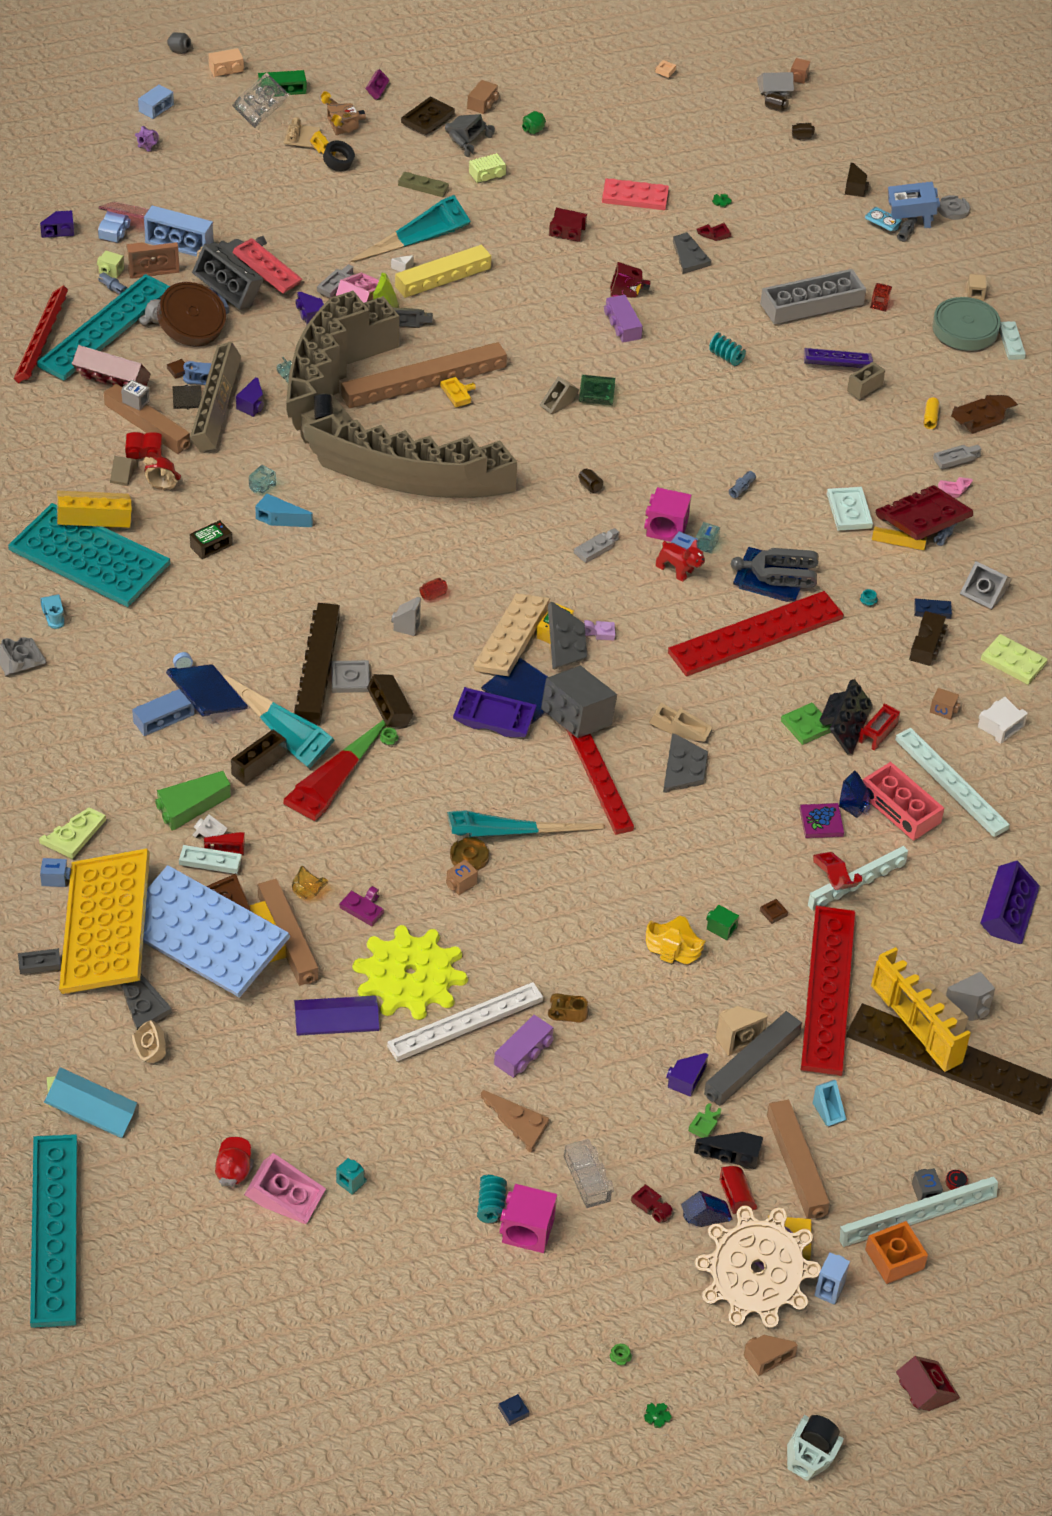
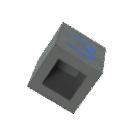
M935 1168L920 1169L914 1172L912 1186L918 1201L942 1193L943 1188Z

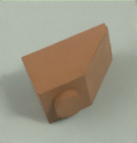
M762 1335L759 1338L754 1337L746 1343L744 1357L756 1374L760 1376L794 1358L798 1345L794 1341Z

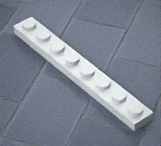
M532 982L387 1042V1047L395 1060L400 1061L543 1002V996Z

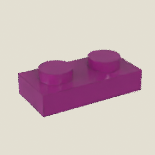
M378 69L365 89L376 100L381 96L390 80Z

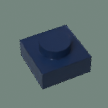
M519 1394L498 1404V1409L509 1426L529 1417V1410Z

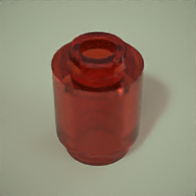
M436 578L424 583L419 588L423 600L431 601L445 595L448 586L445 580Z

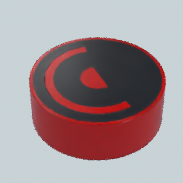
M955 1169L948 1172L945 1183L950 1190H954L967 1185L968 1178L963 1171Z

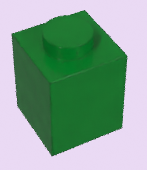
M718 905L714 911L710 910L706 917L708 921L707 930L728 940L737 929L739 915Z

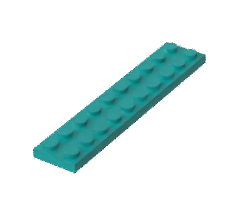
M147 274L143 275L38 360L37 367L62 380H66L76 371L72 361L78 345L101 351L139 320L140 317L144 316L147 304L151 300L161 299L165 290L170 286Z
M77 1134L33 1136L31 1328L76 1325Z

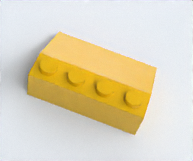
M57 490V525L130 528L132 509L129 494Z

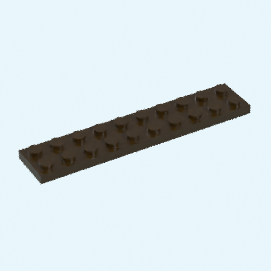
M864 1003L861 1004L846 1034L847 1038L1040 1115L1052 1088L1051 1078L968 1045L963 1063L944 1072L901 1018Z

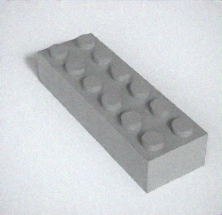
M853 269L762 288L760 304L773 324L863 305L866 288Z

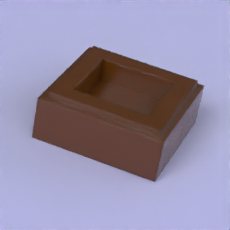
M183 359L167 364L168 371L175 379L185 374L183 368L185 362Z
M777 899L760 907V912L771 924L788 916V911Z

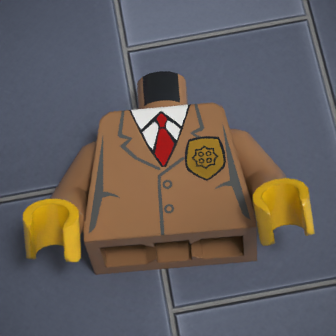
M323 91L321 94L322 103H327V119L335 135L346 132L350 133L358 129L359 120L366 119L364 110L356 111L351 103H337L335 100L330 99L331 95L327 91Z

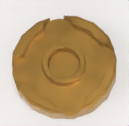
M465 837L459 842L457 840L453 843L450 849V859L454 866L466 860L476 870H480L488 862L489 849H487L482 840Z

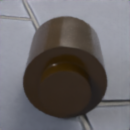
M768 93L765 98V106H768L770 109L784 111L789 104L787 96Z
M796 123V125H792V138L811 139L812 135H815V127L811 123Z
M586 468L579 473L580 483L589 492L596 493L602 489L603 480L593 470Z

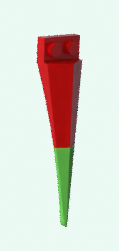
M384 720L296 784L295 789L284 798L283 804L316 821L326 812L359 760L386 726Z

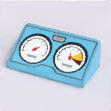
M874 207L865 215V219L889 231H897L902 219L892 220L890 213L878 207Z

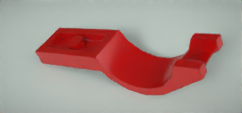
M832 851L813 855V862L827 873L828 879L835 890L856 887L862 882V876L859 873L854 874V880L851 881L845 862Z

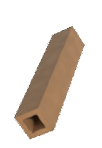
M118 384L104 391V404L146 433L156 432L162 434V444L175 453L179 454L190 446V433L148 404L141 410L122 403V387Z
M277 879L257 884L260 902H266L276 926L287 931L290 935V938L285 943L286 959L298 985L317 981L318 966Z
M789 1099L769 1103L767 1117L807 1219L822 1218L828 1214L830 1202Z

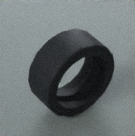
M338 140L328 143L323 154L325 164L335 171L348 170L355 157L353 148L349 144ZM331 152L342 153L347 160H339Z

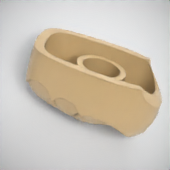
M152 1020L147 1021L132 1035L133 1045L142 1060L155 1063L166 1055L165 1035L162 1028Z

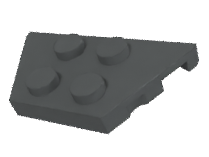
M554 602L549 603L548 616L552 669L555 670L561 666L570 665L575 661L584 660L587 657L585 623Z
M672 733L663 792L667 793L671 788L679 787L681 790L690 786L703 785L708 751Z

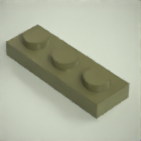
M405 171L398 180V186L439 197H444L449 189V183Z

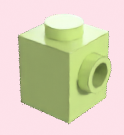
M105 250L97 260L99 273L105 272L110 277L118 278L124 270V256Z

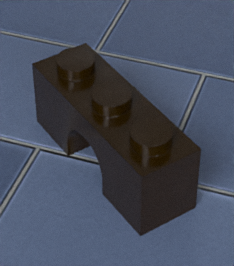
M928 611L924 612L918 636L916 635L911 648L910 661L931 666L932 660L937 659L939 652L937 647L941 648L943 642L941 635L946 634L948 627L945 624L946 616Z

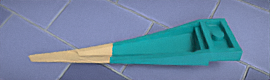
M455 195L439 201L385 239L357 255L351 262L455 232L457 229L469 225L471 221Z
M223 675L271 730L274 729L287 739L288 750L309 769L335 741L333 737L319 726L277 705L229 676Z
M468 810L447 812L451 832L459 836L469 833V837L605 829L604 823H549L503 818Z

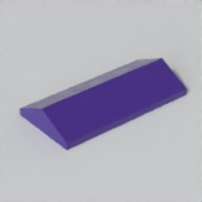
M804 348V363L863 368L873 362L871 353Z
M376 996L294 1000L297 1036L379 1031Z

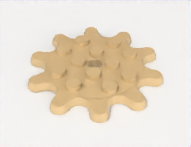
M742 1206L737 1211L738 1223L734 1228L726 1229L722 1225L715 1223L708 1229L710 1238L716 1243V1249L712 1254L699 1255L695 1260V1266L698 1270L710 1272L713 1276V1283L704 1290L703 1299L709 1304H713L718 1300L728 1301L731 1306L728 1319L733 1325H741L747 1314L756 1312L761 1315L762 1322L766 1327L773 1328L779 1322L778 1309L781 1305L790 1304L794 1308L801 1310L808 1304L806 1295L800 1290V1283L805 1278L818 1277L821 1271V1267L817 1262L807 1261L802 1256L804 1247L812 1242L813 1235L808 1229H801L796 1233L788 1232L784 1226L787 1214L782 1208L773 1209L768 1219L759 1221L754 1217L753 1211L749 1206ZM758 1261L762 1262L764 1270L755 1273L752 1270V1265Z

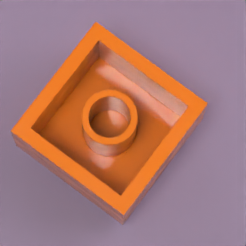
M907 1221L868 1235L865 1250L886 1284L925 1268L928 1254Z

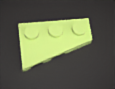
M89 807L71 818L70 822L66 825L53 829V833L40 837L39 843L73 859L106 821V815Z

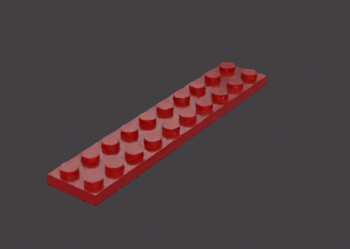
M822 591L668 647V654L687 677L842 620L844 614L829 595Z
M824 906L815 907L800 1068L802 1071L842 1076L855 911Z

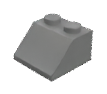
M793 72L762 73L757 77L760 94H765V96L768 93L789 96V93L794 91Z
M975 561L960 594L993 609L1005 594L1012 578Z
M978 972L948 987L946 996L969 1017V1021H974L978 1018H984L989 1014L995 988L981 972Z

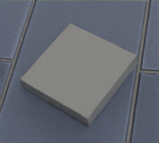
M369 660L331 661L332 693L369 692L367 689L370 682Z

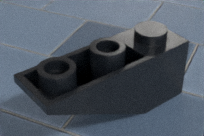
M737 1132L697 1138L694 1153L702 1157L718 1159L725 1163L737 1164L744 1168L756 1169L763 1137L746 1132Z

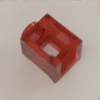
M876 283L870 308L886 312L890 302L892 286ZM877 297L883 298L884 302L876 301Z

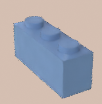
M180 688L133 708V722L143 736L149 735L193 716L194 701L183 688Z

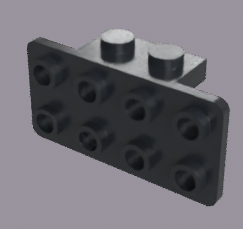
M855 679L850 680L846 691L833 693L828 698L819 721L823 726L832 724L830 727L831 733L848 755L853 754L860 737L861 728L864 727L871 710L872 702Z

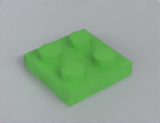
M812 702L781 716V722L802 745L831 733L830 727L832 724L822 725L819 721L822 713Z

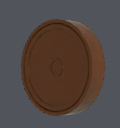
M179 282L167 288L163 293L157 307V318L164 332L175 341L188 346H203L213 342L220 335L226 321V310L219 296L208 287L194 282Z

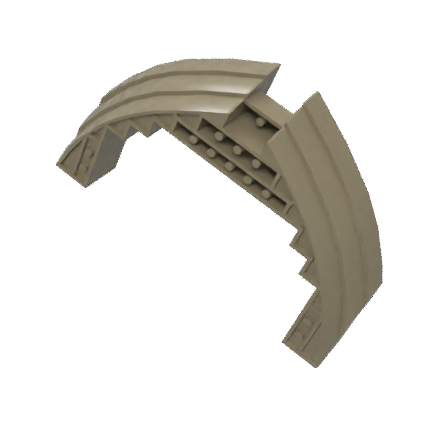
M354 290L331 297L306 325L296 345L289 372L286 411L288 418L292 417L295 429L297 431L300 430L304 443H309L311 450L317 455L323 467L379 487L431 497L476 498L508 494L516 491L517 461L500 440L479 447L469 435L438 446L431 436L414 441L406 430L389 435L382 425L365 430L358 420L353 421L334 396V394L339 393V380L347 378V364L399 347V315L384 296L363 303ZM318 394L332 395L333 414L316 420L314 417V396Z

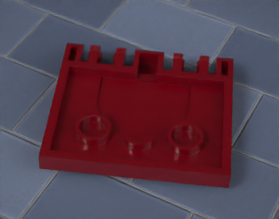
M935 485L922 489L921 494L915 492L912 495L899 499V501H894L893 506L887 504L875 511L876 516L880 520L885 519L915 540L923 539L973 516V509Z

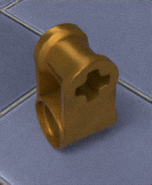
M561 993L551 995V1008L548 1010L549 1018L556 1021L562 1020L576 1023L584 1022L587 1019L588 1001L585 997Z

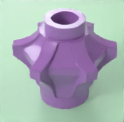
M145 126L141 127L139 133H135L139 143L137 146L139 148H146L147 151H151L152 146L156 145L159 140L158 133L153 129H147Z

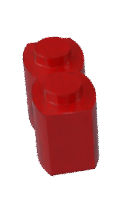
M139 432L127 433L125 444L126 458L160 457L162 455V434L156 432L145 434Z

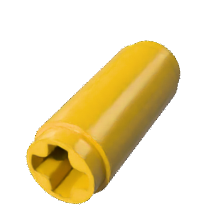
M931 397L926 402L923 423L927 429H934L937 425L940 406L937 398Z

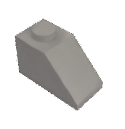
M420 597L400 605L397 612L393 613L391 622L394 623L393 631L415 636L420 625Z

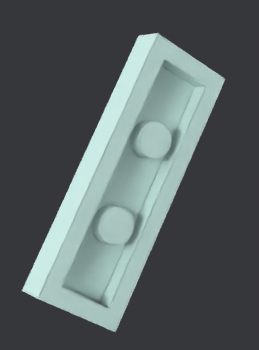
M1000 322L999 332L1008 360L1025 359L1026 354L1016 322Z
M183 845L179 857V865L237 874L242 854Z

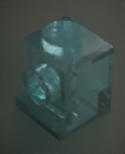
M264 465L259 466L249 475V487L255 493L260 492L263 494L271 486L274 487L276 485V472Z

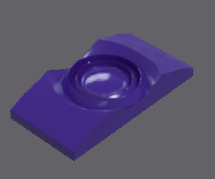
M464 687L453 719L473 729L493 730L504 737H526L537 705Z

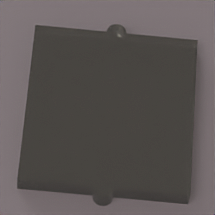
M201 385L172 386L173 409L189 410L190 408H199L202 398Z

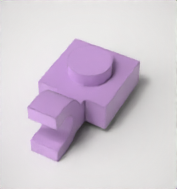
M584 620L586 636L596 635L598 640L614 641V622L596 621V625H594L593 622Z

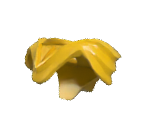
M677 916L672 921L664 924H659L652 920L648 923L646 929L647 947L650 952L661 954V960L669 963L677 960L683 964H690L702 955L701 951L704 949L706 940L697 937L686 917Z

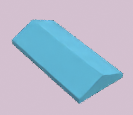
M61 1067L58 1069L44 1103L120 1138L123 1137L137 1104L135 1101Z

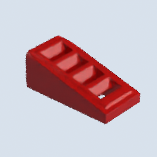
M245 832L204 837V848L242 854L243 856Z

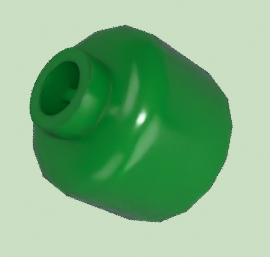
M537 111L527 114L523 117L522 128L525 132L532 135L541 131L546 123L544 115Z

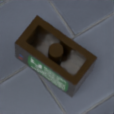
M221 520L190 534V548L202 560L232 546V532Z

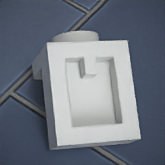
M208 814L204 820L200 818L195 824L194 828L196 831L193 836L196 838L199 833L204 837L223 835L227 827Z

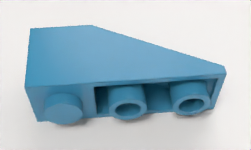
M266 494L255 506L256 519L268 525L313 526L312 512L272 495Z

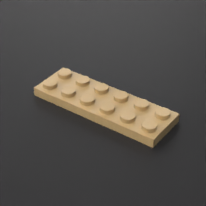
M516 593L473 665L474 670L509 676L535 632L537 625L546 613L548 604L551 603L550 598Z

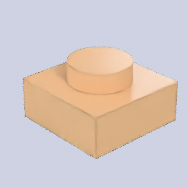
M662 60L656 67L655 73L669 78L675 72L676 65Z

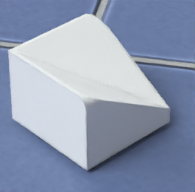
M414 256L391 259V268L399 272L410 269L414 264Z

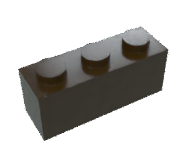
M373 674L367 689L386 726L407 728L413 717V711L395 677L386 674Z
M272 729L231 759V775L244 785L287 755V739Z

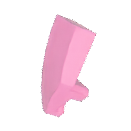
M959 477L957 482L940 480L938 487L952 497L959 498L971 485L973 479Z

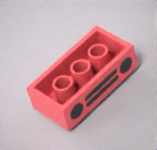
M892 762L887 763L863 779L860 794L913 841L942 822L945 808Z

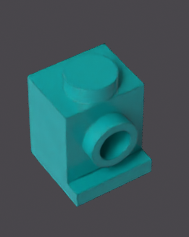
M347 1158L336 1168V1183L351 1195L367 1182V1179L364 1177L363 1167L355 1160Z

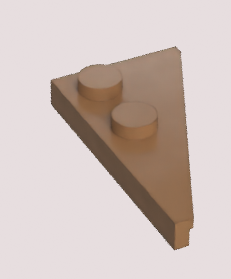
M482 1090L481 1098L484 1100V1103L489 1108H493L498 1114L500 1121L513 1132L517 1139H521L526 1145L528 1152H532L546 1129L549 1118Z

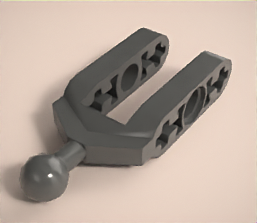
M771 548L769 550H762L752 561H744L741 557H735L730 563L731 568L736 571L743 568H752L759 581H765L769 585L812 588L817 584V573L812 570L765 568V563L774 566L814 568L819 563V554L811 550Z

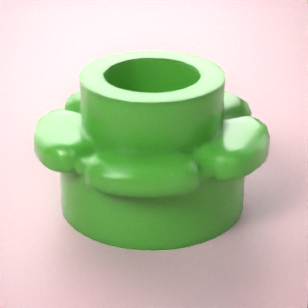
M385 728L380 734V741L386 745H392L399 739L394 728Z
M616 1344L611 1349L610 1359L612 1362H616L617 1365H625L632 1358L630 1349L625 1344Z

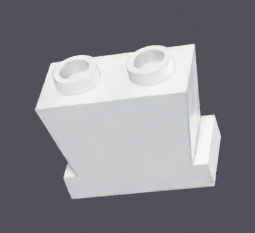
M1003 697L1001 700L995 701L988 710L981 712L978 728L993 735L995 740L1001 744L1025 726L1028 713L1023 709L1018 710L1006 697Z

